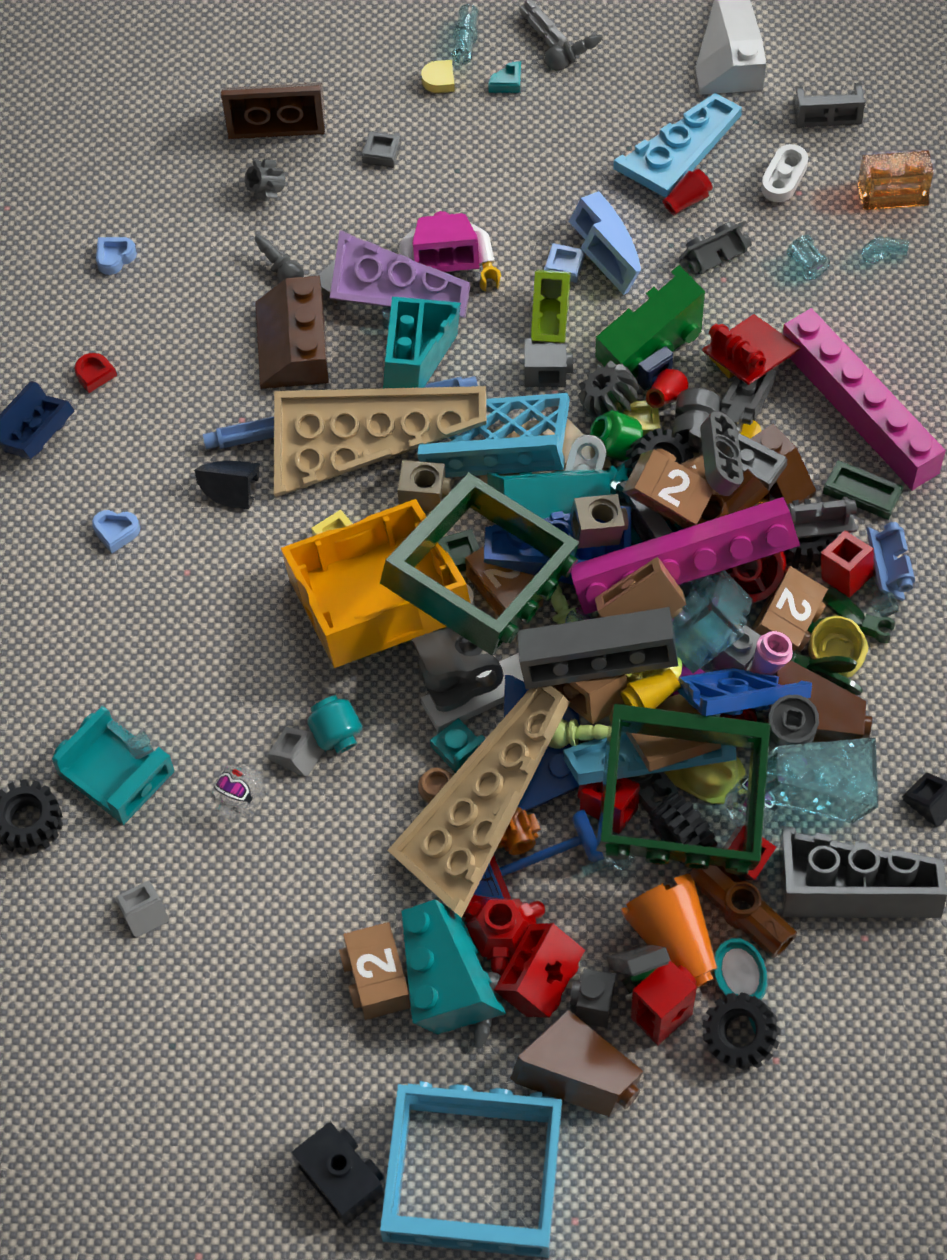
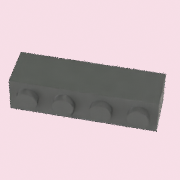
M670 607L518 630L519 664L526 689L678 666Z

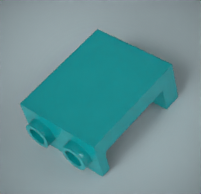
M104 706L100 707L95 713L89 714L81 723L80 729L69 740L66 739L58 745L52 757V762L60 777L122 825H125L175 772L168 753L160 747L155 751L115 722L109 710Z

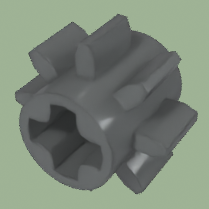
M254 160L253 166L247 169L245 185L247 190L255 191L254 199H277V193L283 190L286 178L283 169L275 168L276 160Z

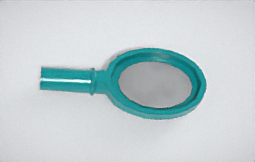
M740 938L726 940L719 946L714 957L717 969L714 972L720 989L726 997V994L729 993L740 995V992L761 1000L768 986L767 970L763 958L758 950L746 940ZM748 1017L755 1035V1023L750 1017Z

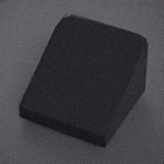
M926 772L902 798L927 821L939 827L947 819V781Z

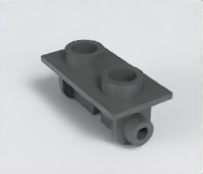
M744 220L736 225H733L732 221L727 222L714 230L715 235L707 239L700 235L685 244L687 249L679 257L680 261L689 257L690 261L687 262L690 272L692 274L696 272L702 274L722 263L717 254L718 251L722 253L725 261L746 253L748 247L752 245L750 237L747 234L742 235L740 231L746 224V221Z
M843 497L842 500L795 506L793 503L788 504L798 539L841 534L844 530L849 533L857 532L853 516L857 512L855 500Z

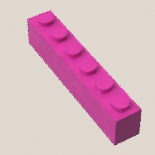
M812 308L784 324L783 335L801 347V350L789 357L792 362L912 491L940 474L946 450Z
M781 497L577 563L572 568L571 575L583 613L586 615L597 611L595 597L657 556L679 585L800 546L790 511L784 498Z

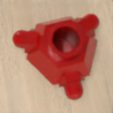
M483 898L481 902L470 901L462 917L467 922L465 926L480 955L487 957V960H491L492 972L502 976L530 923H537L536 919L541 918L545 914L546 909L545 905L540 901L527 903L521 902L519 898Z

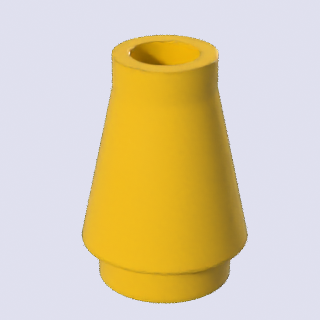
M668 668L661 673L627 683V688L621 691V696L625 705L656 709L673 692L680 689L681 686L674 672Z

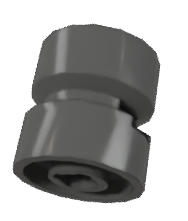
M691 388L680 392L676 401L672 437L678 433L682 436L679 441L681 444L688 442L689 431L696 422L702 424L713 411L721 412L722 401L720 397L712 391L701 388ZM690 445V447L686 449V453H699V450L695 449Z
M786 695L779 698L772 705L767 719V723H770L769 746L781 755L797 756L804 753L812 745L819 725V713L815 705L808 698L800 695Z

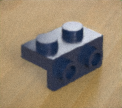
M30 381L0 413V446L5 453L31 460L42 451L46 442L56 431L65 425L66 420L75 410L68 401L47 396L37 382Z

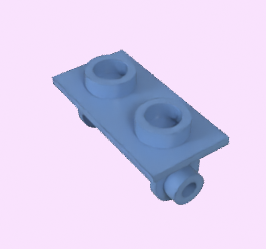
M897 522L886 524L884 526L885 530L882 532H878L870 527L866 528L869 539L868 545L874 548L873 562L876 570L875 581L881 592L904 601V592L912 590L913 583L915 582L910 557L903 555L897 558V556L908 551L904 529L899 527Z

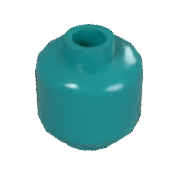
M336 695L319 701L310 708L312 713L307 719V725L322 750L335 749L337 754H340L357 745L355 738L361 733L363 726L353 706L347 699H338Z

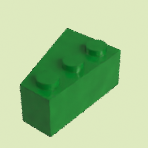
M680 265L671 271L674 278L659 291L653 287L646 293L649 299L636 311L633 312L628 308L596 336L595 357L604 367L610 361L617 365L623 364L636 378L638 377L640 362L664 346H667L673 352V350L684 343L693 342L702 331L705 290Z

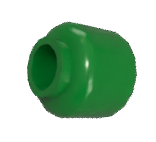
M611 410L595 419L590 429V435H594L602 440L606 448L607 457L624 462L630 459L625 457L626 452L631 449L630 445L643 436V429L637 419Z

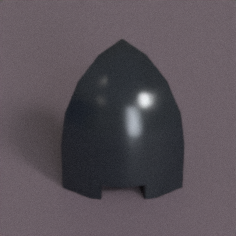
M225 460L207 463L194 470L197 484L203 493L215 503L241 509H249L254 501V496H251V481L259 480L260 463Z

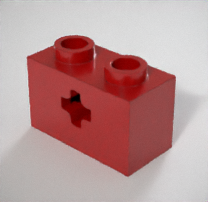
M530 923L494 991L526 1017L550 1018L551 1014L559 1007L561 995L569 980L577 973L579 962L585 949L554 923Z
M670 960L669 964L658 967L633 989L630 1018L658 1046L693 1015L697 990L695 978L684 966L679 965L677 967Z

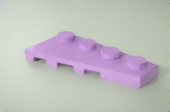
M341 230L339 231L330 292L332 300L391 308L392 296L461 303L459 317H466L470 290L469 282L381 248L371 242L356 238Z

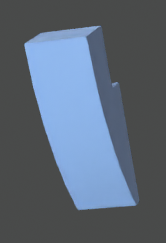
M598 191L580 199L568 222L585 239L581 246L584 253L624 295L632 287L641 271V266L632 238L624 223L610 203Z

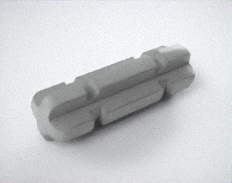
M526 0L520 6V13L525 19H528L531 26L544 38L550 47L555 45L562 46L566 42V37L557 29L556 25L541 11V8L535 2Z

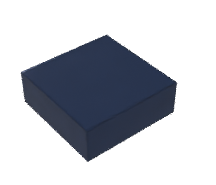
M664 346L639 363L638 385L644 391L651 389L660 372L672 369L673 353L667 346Z

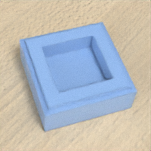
M552 243L544 270L571 272L570 282L577 283L585 253L580 248Z

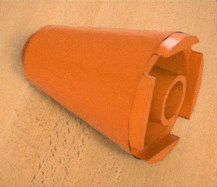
M684 874L674 878L676 885L670 887L669 884L664 886L662 883L634 898L626 904L627 907L620 910L624 918L646 944L666 947L670 960L677 967L679 965L684 966L695 978V985L698 988L714 979L711 972L717 969L695 882L691 874Z

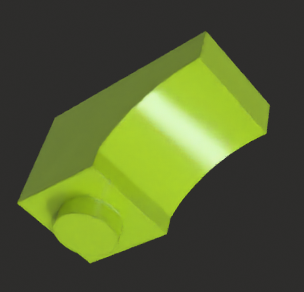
M535 271L531 327L532 341L566 342L571 272Z

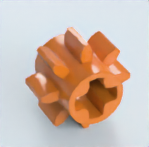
M517 807L497 849L504 847L506 852L508 851L511 855H519L531 850L536 844L537 832L541 830L535 814L527 815L525 810Z

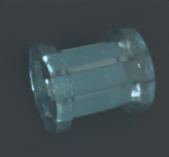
M803 235L790 244L786 254L790 260L796 261L803 269L802 274L805 278L814 280L829 268L831 261L825 255H821L814 246L815 241L810 235Z

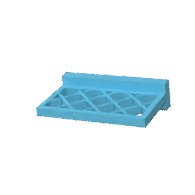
M568 393L487 399V411L490 414L487 415L486 425L466 431L459 436L448 437L452 440L451 442L419 444L418 459L421 462L445 464L446 478L464 477L468 472L478 476L487 475V473L508 474L563 470L565 458L562 450L570 402ZM559 406L548 417L541 413L547 407ZM513 409L524 410L513 420L506 415ZM534 417L539 423L527 431L522 425ZM498 420L506 424L494 433L487 429ZM548 428L555 433V435L539 436ZM513 431L520 435V437L505 438ZM478 434H481L486 438L485 440L470 441Z

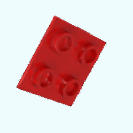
M753 314L731 330L724 324H714L709 330L711 343L705 346L702 352L750 385L801 350V347Z

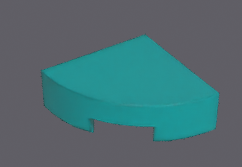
M521 61L507 63L505 68L497 73H493L489 79L488 93H520Z

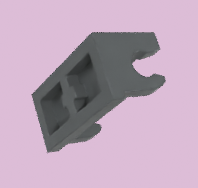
M854 83L855 91H852L851 94L804 96L803 86L795 87L796 94L793 96L797 128L862 124L866 102L861 83Z

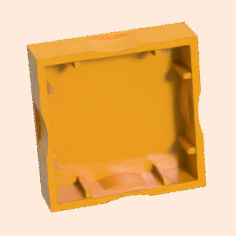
M416 499L367 516L349 526L328 530L281 548L289 580L334 668L446 627L380 584L385 560L426 518ZM437 543L414 568L470 603L465 580L449 553Z

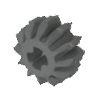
M612 361L608 362L605 367L598 364L596 371L593 373L586 372L588 379L579 383L581 392L578 394L580 403L594 419L611 410L620 413L631 411L630 403L639 400L637 396L639 389L637 380L623 364L617 365Z

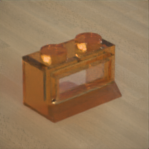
M929 151L862 155L858 185L863 210L929 206V191L934 173Z

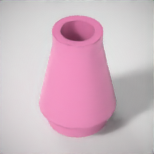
M777 631L762 635L757 641L753 662L749 671L759 674H775L792 658L793 652L790 639L785 634Z

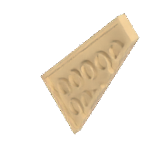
M486 386L274 391V496L279 497L417 449L419 444L434 443L486 425Z
M552 686L529 689L387 850L461 918L570 704L565 696Z

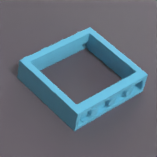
M420 1081L419 1085L398 1084L380 1228L382 1241L549 1258L562 1099L542 1096V1092H533L530 1096L513 1095L512 1091L502 1088L490 1089L489 1093L476 1092L469 1086L458 1084L450 1085L449 1089L433 1088L432 1084ZM411 1110L548 1123L538 1229L398 1216Z

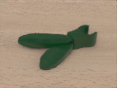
M826 587L828 590L823 598V602L835 614L853 620L864 635L874 637L881 643L890 642V633L881 632L879 629L886 627L891 631L894 630L895 621L892 618L876 617L868 614L865 616L845 594L835 588ZM825 618L818 619L815 623L812 622L807 631L812 634L817 624Z
M793 652L791 661L854 695L862 694L863 690L856 682L838 674L854 670L857 665L854 659L844 656H831L812 660L811 657Z

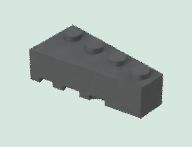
M782 825L779 855L783 917L942 918L947 898L944 860L892 849L889 853L870 848L871 844L855 841V845L831 840L832 836L815 833V836L796 833V828Z

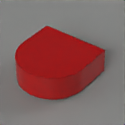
M99 353L85 354L75 363L74 369L77 380L88 393H91L117 376L113 365Z

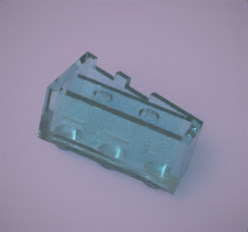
M725 570L716 572L713 576L707 575L699 578L691 587L693 592L685 598L687 605L682 607V611L672 619L677 656L692 673L696 672L741 638L745 632L742 628L747 624L745 617L750 613L753 599Z
M876 737L775 747L768 752L765 802L851 824L855 823L878 808Z

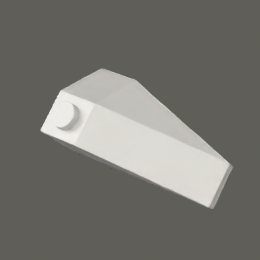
M714 0L695 68L699 95L763 90L766 60L761 34L751 1Z

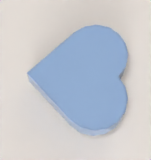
M98 237L96 262L101 273L105 275L116 274L122 269L124 264H129L136 258L135 243L130 238Z
M103 510L98 512L92 520L96 536L111 553H114L135 539L140 532L139 521L136 515L130 512L116 514L110 510Z

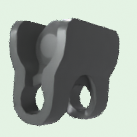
M448 627L412 639L419 655L417 663L419 674L436 709L441 712L459 708L473 697L495 690L502 683L504 677L502 666L496 657L487 653L480 654L482 649L470 641L460 643L464 637ZM492 670L489 673V675L485 677H476L485 671Z

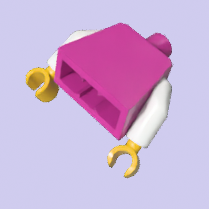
M439 211L433 216L420 217L417 220L416 229H412L400 242V255L442 272L480 269L479 266H482L483 270L479 282L480 288L486 291V279L488 278L493 279L496 282V288H499L501 273L499 269L492 266L495 260L489 235L483 229L471 224L466 214H448L445 211Z

